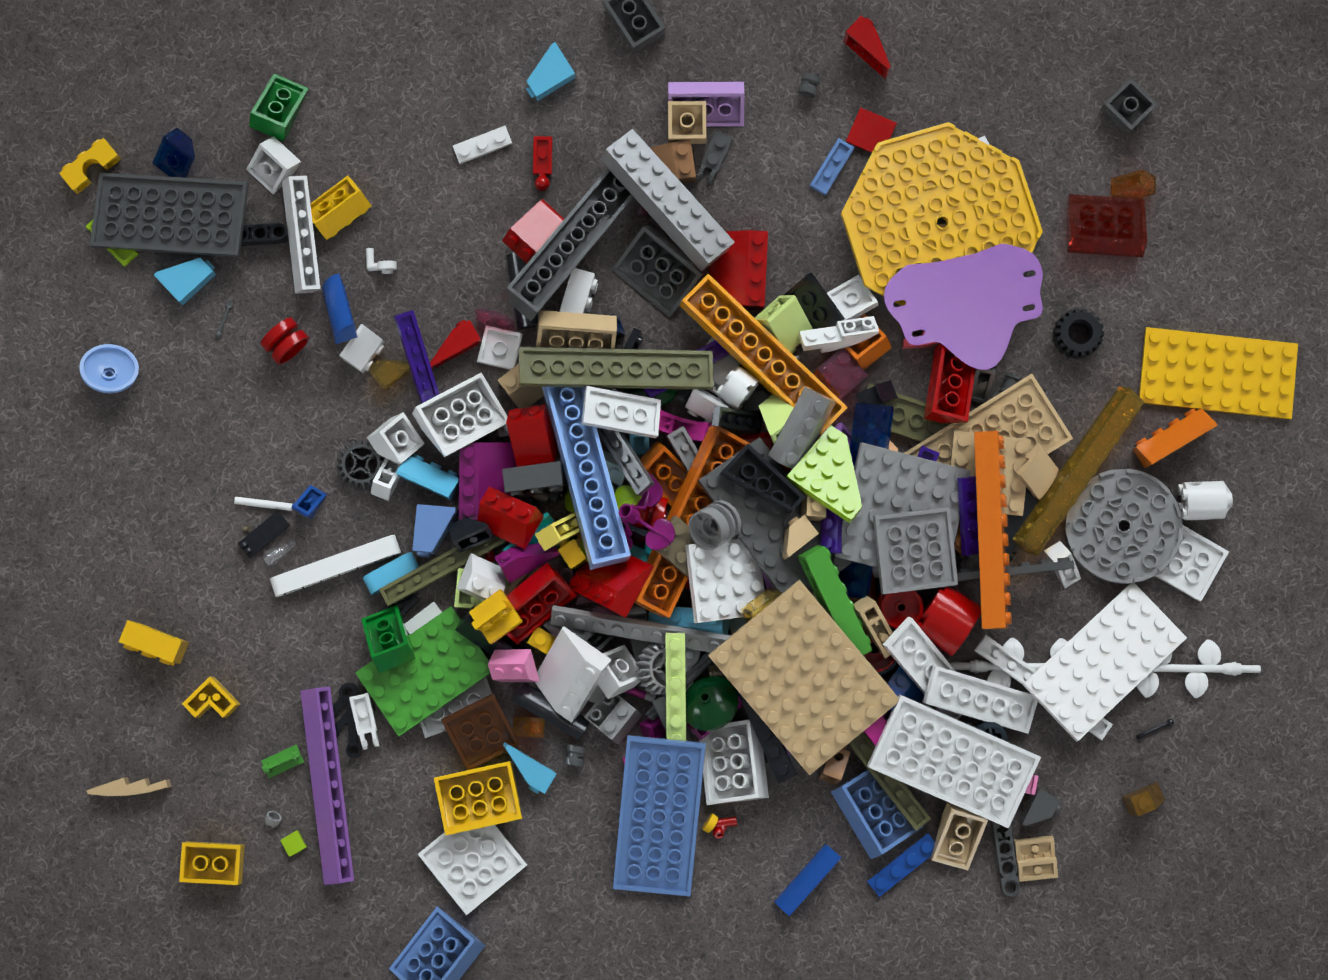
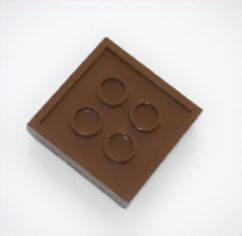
M494 693L441 719L467 770H471L507 752L503 747L504 742L514 748L520 745Z

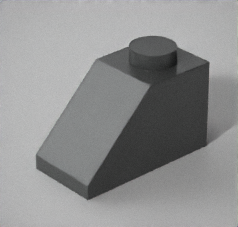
M1036 789L1035 795H1033L1020 824L1027 826L1051 818L1053 814L1057 815L1061 807L1059 804L1060 799L1040 789Z

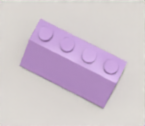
M668 82V101H706V127L744 126V82Z

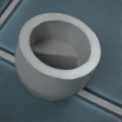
M269 811L265 816V824L275 828L279 825L282 817L275 811Z

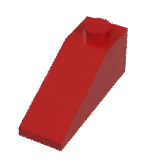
M462 320L456 324V328L451 331L430 361L432 370L482 343L470 320L467 322Z

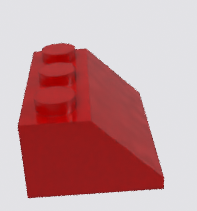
M489 486L480 501L477 521L486 523L494 536L525 550L544 516L536 507Z

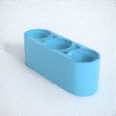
M409 552L365 575L363 580L370 594L376 595L380 593V588L415 570L419 565L413 553Z

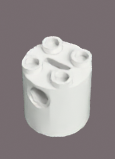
M1224 481L1183 482V484H1178V495L1181 496V503H1178L1184 520L1225 519L1227 512L1232 507V493Z

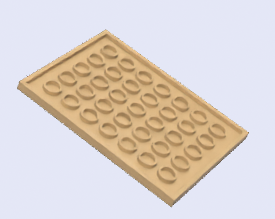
M800 579L708 654L716 666L809 775L889 711L899 700V697Z

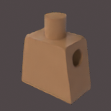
M848 744L834 755L839 757L840 761L835 760L833 756L823 764L818 779L837 785L842 780L850 756V752L846 750Z

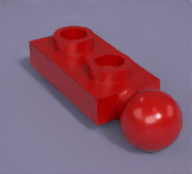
M533 136V175H539L535 180V187L539 191H546L550 186V181L546 175H552V136Z

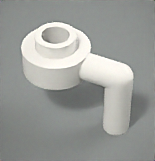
M366 248V267L368 271L379 270L382 271V274H393V270H397L396 261H379L374 263V248Z

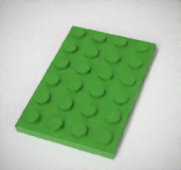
M452 606L409 635L416 659L381 673L378 672L374 662L371 661L355 672L398 737L490 674L489 660L481 648L455 631L461 619Z

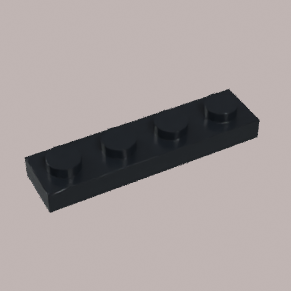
M714 406L712 426L760 433L762 414Z

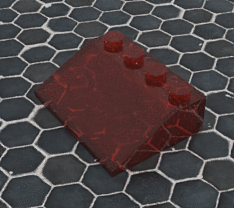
M1069 194L1066 235L1067 252L1143 257L1148 243L1145 199Z

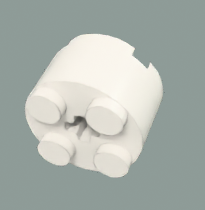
M737 366L734 371L732 370L727 375V382L721 385L715 394L732 409L739 410L743 406L741 402L749 399L760 381L744 368Z

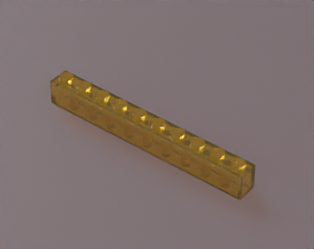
M1123 386L1117 388L1059 471L1050 488L1039 500L1012 540L1026 553L1038 556L1043 551L1050 537L1054 535L1055 530L1065 519L1066 514L1076 503L1082 491L1086 489L1087 484L1097 473L1098 468L1108 457L1114 445L1118 443L1119 438L1129 427L1132 419L1140 411L1144 401L1131 388Z

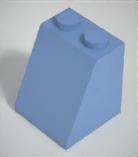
M417 504L412 551L422 558H430L431 555H436L449 532L448 525L455 522L459 511L455 507Z

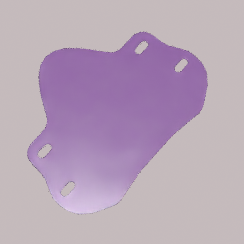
M999 244L978 253L949 260L909 264L890 279L885 287L884 300L888 311L899 322L908 343L917 346L939 342L970 367L988 370L996 366L1002 359L1015 325L1041 315L1043 305L1040 288L1043 272L1040 262L1033 253L1013 245ZM1034 270L1036 272L1031 277L1023 276V273ZM905 300L906 304L904 306H893L895 301ZM1035 305L1034 310L1023 311V306ZM924 330L925 332L922 336H912L913 331Z

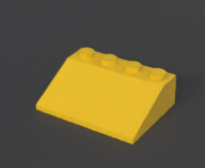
M512 761L434 778L445 836L522 819Z

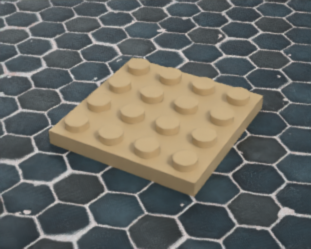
M953 431L950 465L970 470V476H976L974 433ZM1003 436L1005 449H1001V455L1005 457V468L1002 469V475L1006 476V488H1003V494L1007 496V507H1004V514L1023 516L1026 485L1016 472L1027 462L1025 456L1030 452L1031 439Z

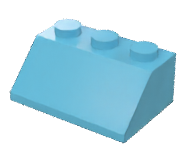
M416 454L402 462L396 472L400 478L450 501L453 500L459 487V474L448 470V472L440 470L442 466L431 462L429 465L423 462V457Z

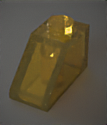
M387 359L376 361L371 365V370H369L384 391L411 371L408 362Z

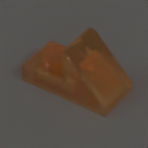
M514 716L513 731L516 736L543 738L545 719Z

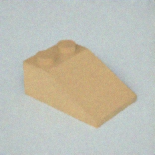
M947 802L941 816L931 860L969 870L988 819Z

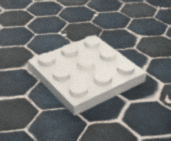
M1183 525L1182 540L1176 555L1155 576L1201 602L1229 551Z

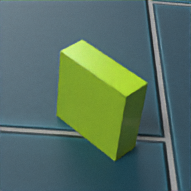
M298 830L280 840L289 857L307 848Z

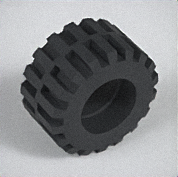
M1078 308L1074 309V311H1068L1057 321L1056 327L1053 330V341H1056L1055 346L1060 348L1059 352L1061 354H1067L1066 357L1083 359L1099 348L1103 341L1104 331H1102V328L1104 326L1103 323H1099V317L1095 318L1093 316L1095 313L1092 311L1088 313L1087 309L1079 310ZM1072 324H1080L1087 329L1089 338L1086 343L1077 344L1070 339L1068 329Z

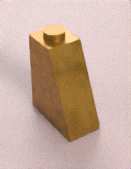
M1158 782L1122 796L1129 815L1141 816L1155 810L1165 801Z

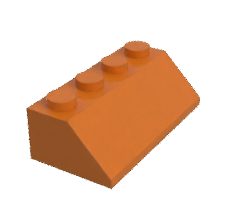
M1193 408L1184 414V419L1179 421L1176 418L1168 423L1169 428L1164 431L1161 427L1152 433V438L1147 440L1144 437L1135 443L1137 447L1133 448V451L1145 469L1218 426L1217 423L1202 408L1197 411Z

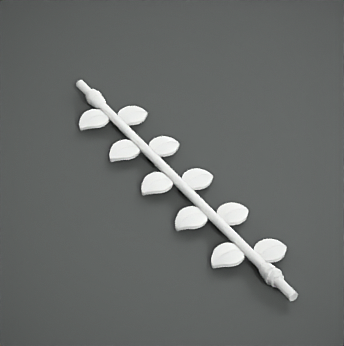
M1010 638L1003 647L1023 660V646L1015 638ZM1059 638L1051 647L1050 656L1052 657L1068 641ZM1206 640L1197 652L1198 659L1203 665L1168 664L1172 658V653H1170L1136 687L1145 698H1148L1155 693L1159 685V679L1155 672H1190L1185 678V687L1194 698H1198L1204 694L1208 687V678L1202 672L1236 676L1241 675V673H1260L1261 666L1241 665V663L1236 662L1217 665L1221 660L1220 648L1212 640ZM977 659L970 662L950 663L955 670H970V672L975 674L993 670L989 674L987 681L1010 687V675L993 663ZM1027 663V664L1030 665V666H1031L1032 668H1034L1035 670H1038V669H1039L1041 666H1043L1045 663Z

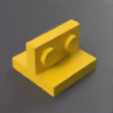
M501 589L469 611L474 619L471 624L475 630L483 633L489 644L495 643L523 622Z

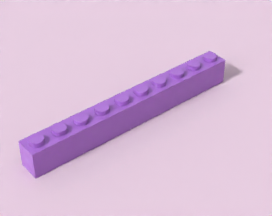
M330 687L301 690L324 885L354 881Z

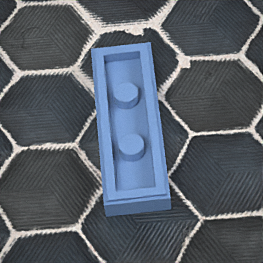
M838 138L809 187L826 196L855 147Z

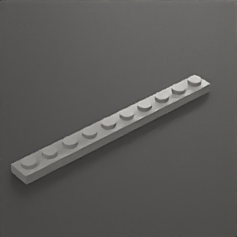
M555 605L552 607L550 625L564 626L571 629L665 645L666 633H685V648L712 652L731 636Z

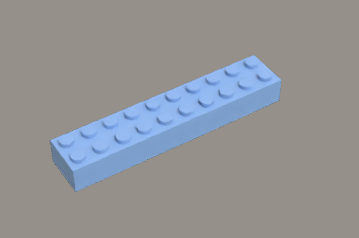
M542 387L590 570L626 562L631 554L621 517L618 513L619 510L597 428L582 425L586 387Z

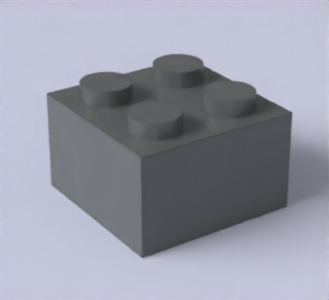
M1130 78L1104 103L1100 110L1124 134L1128 135L1158 104Z

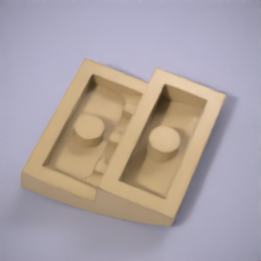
M1037 443L1025 456L1027 462L1016 473L1033 496L1040 500L1052 485L1059 469L1042 446Z
M1053 835L1014 840L1019 882L1058 878Z

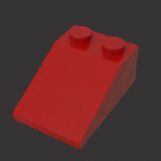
M861 15L845 32L843 42L885 79L891 67L874 23L869 18H864Z

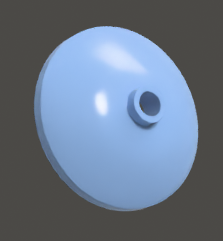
M104 344L96 346L87 351L80 362V375L83 381L90 388L98 392L118 393L133 385L138 377L139 366L135 356L129 350L118 345Z

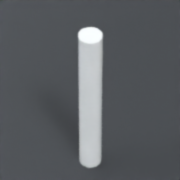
M235 497L234 504L287 511H292L291 507L293 505L292 503Z

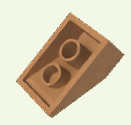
M691 140L671 142L650 148L681 183L696 182Z

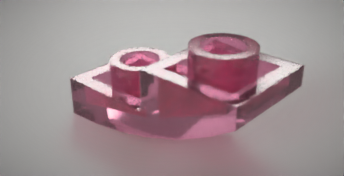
M476 309L474 311L477 315L476 319L484 325L487 323L492 325L495 320H497L496 324L503 329L508 327L512 330L515 325L514 320L501 313L487 309Z

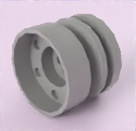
M719 500L693 514L689 520L688 529L691 538L700 548L714 550L738 535L741 530V519L735 507L729 502Z

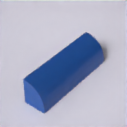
M339 273L332 275L324 282L322 292L335 344H339L358 336Z
M825 843L774 902L790 916L841 857Z

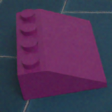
M473 442L460 449L459 520L464 518L477 520L480 501L489 486L505 493L502 469L517 467L511 443Z

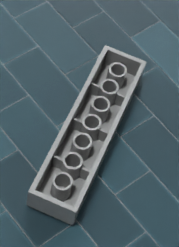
M633 129L604 151L600 160L701 272L725 254L734 244L733 239Z

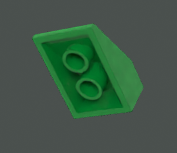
M274 73L250 112L249 127L269 136H274L276 139L284 142L309 88Z
M398 605L361 619L370 655L379 673L416 659Z

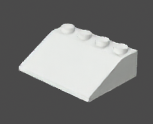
M482 373L416 406L412 413L423 432L444 457L506 425L508 417Z
M563 626L537 671L539 682L535 683L553 709L572 723L583 710L611 659Z
M750 720L728 723L724 727L712 731L701 741L699 740V742L706 743L703 777L707 805L769 798L764 752Z

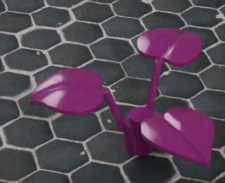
M650 473L649 475L655 484L642 495L636 506L626 503L620 507L618 512L622 518L621 521L626 527L624 532L629 551L633 546V541L629 538L632 536V532L628 523L635 524L639 522L650 529L645 541L646 545L652 550L666 548L671 545L675 538V529L670 521L657 519L652 527L640 519V512L638 510H646L647 506H656L663 495L661 485Z

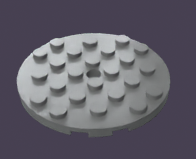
M1113 469L1091 478L1079 488L1068 507L1065 530L1070 550L1084 569L1108 582L1131 584L1142 582L1157 575L1172 561L1182 540L1183 523L1178 502H1176L1170 490L1161 481L1142 471ZM1121 521H1126L1129 524L1127 531L1119 529L1118 525Z

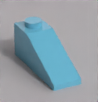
M504 742L503 747L525 782L529 784L528 788L537 794L539 791L545 794L557 773Z

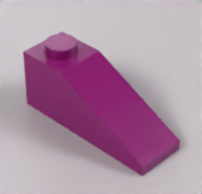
M536 543L527 545L525 550L518 546L511 547L497 555L495 559L508 582L511 583L558 556L560 553L555 546L544 551L542 546Z

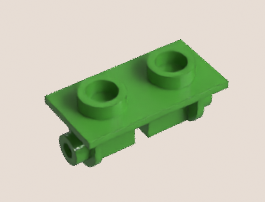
M296 744L261 762L264 773H267L268 778H271L304 763V760Z

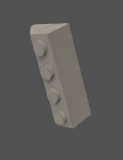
M805 386L768 455L778 463L793 469L815 443L836 401Z

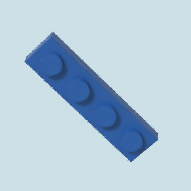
M928 833L925 834L867 882L880 897L932 856L935 841Z

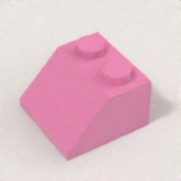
M531 649L494 650L488 663L492 680L502 683L539 682Z

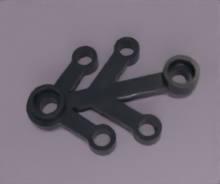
M345 683L339 689L340 698L333 705L334 718H336L339 709L346 703V712L335 724L336 737L339 736L340 730L348 722L349 745L346 747V754L350 758H357L362 753V747L357 742L356 725L349 697L358 695L359 691L355 684ZM347 689L352 690L351 696L346 695L345 692ZM372 704L373 713L375 714L376 707ZM352 747H357L358 752L356 754H352Z

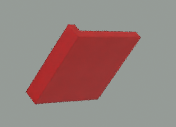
M860 107L846 142L872 153L878 142L891 138L897 122Z

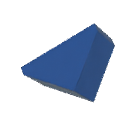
M310 485L291 508L312 520L327 494Z

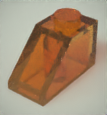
M1144 169L1111 178L1112 197L1140 199L1156 194V176Z

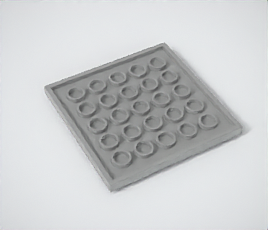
M863 442L860 443L854 471L862 509L851 523L842 519L841 554H833V557L878 568L873 516L950 507L953 541H955L960 520L957 478L968 477L971 471Z

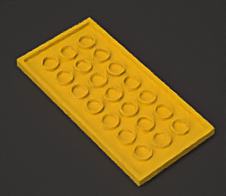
M1146 327L1138 403L1194 408L1198 410L1202 408L1207 411L1290 420L1292 419L1298 344Z

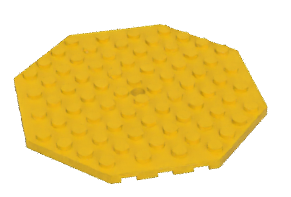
M949 122L878 142L840 213L863 285L884 297L885 287L890 279L909 264L949 260L978 253L999 244L1013 245L1024 248L1032 253L1043 230L1020 161L1002 153L998 148L978 140L979 138L966 131L963 132ZM939 218L945 219L947 223L945 228L937 225ZM905 300L895 301L900 306L906 304Z

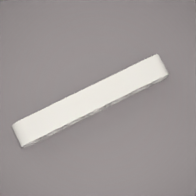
M390 535L270 578L275 597H280L284 593L289 594L302 589V587L306 588L320 583L321 580L323 582L337 577L338 574L342 575L354 571L357 567L362 568L375 563L374 561L379 562L393 557L394 554L395 556L399 555L401 550L396 536Z

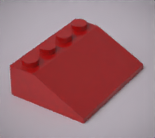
M725 231L733 239L734 244L725 254L709 266V275L745 309L764 310L768 231Z
M632 555L626 562L590 570L589 563L587 562L576 571L569 586L574 592L626 618L654 566Z

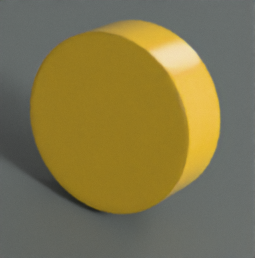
M711 813L704 823L702 830L710 833L718 822V816Z

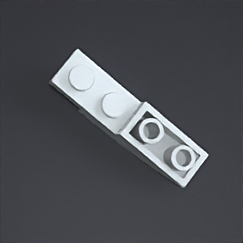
M874 316L837 321V325L833 327L800 331L799 339L804 351L820 349V352L824 353L865 341L877 335L879 329Z

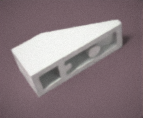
M387 458L384 459L372 482V495L389 501L400 479L396 472L401 464H397Z

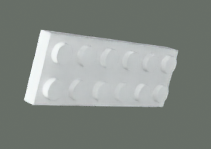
M907 617L883 643L886 650L924 695L933 665L955 671L911 617ZM935 707L937 711L957 720L962 716V714Z
M933 665L922 703L986 722H995L1003 727L1028 734L1038 701L1032 694Z

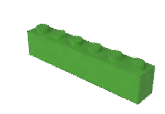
M816 545L798 555L797 557L821 606L863 655L872 651L870 646L871 640L862 629L863 623L856 616L855 606L846 594V586L838 577L839 571L832 564L829 550L825 546Z

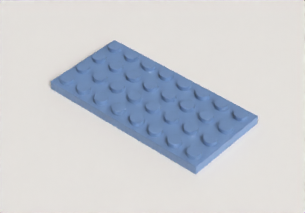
M627 735L613 889L691 896L706 743Z

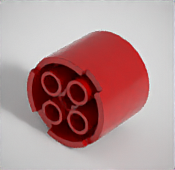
M951 586L938 587L937 593L927 603L917 624L936 647L953 656L981 614V606Z

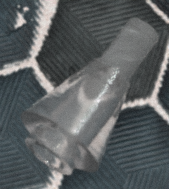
M292 540L284 546L263 551L265 555L262 557L268 566L272 565L275 567L287 552L297 547V544Z

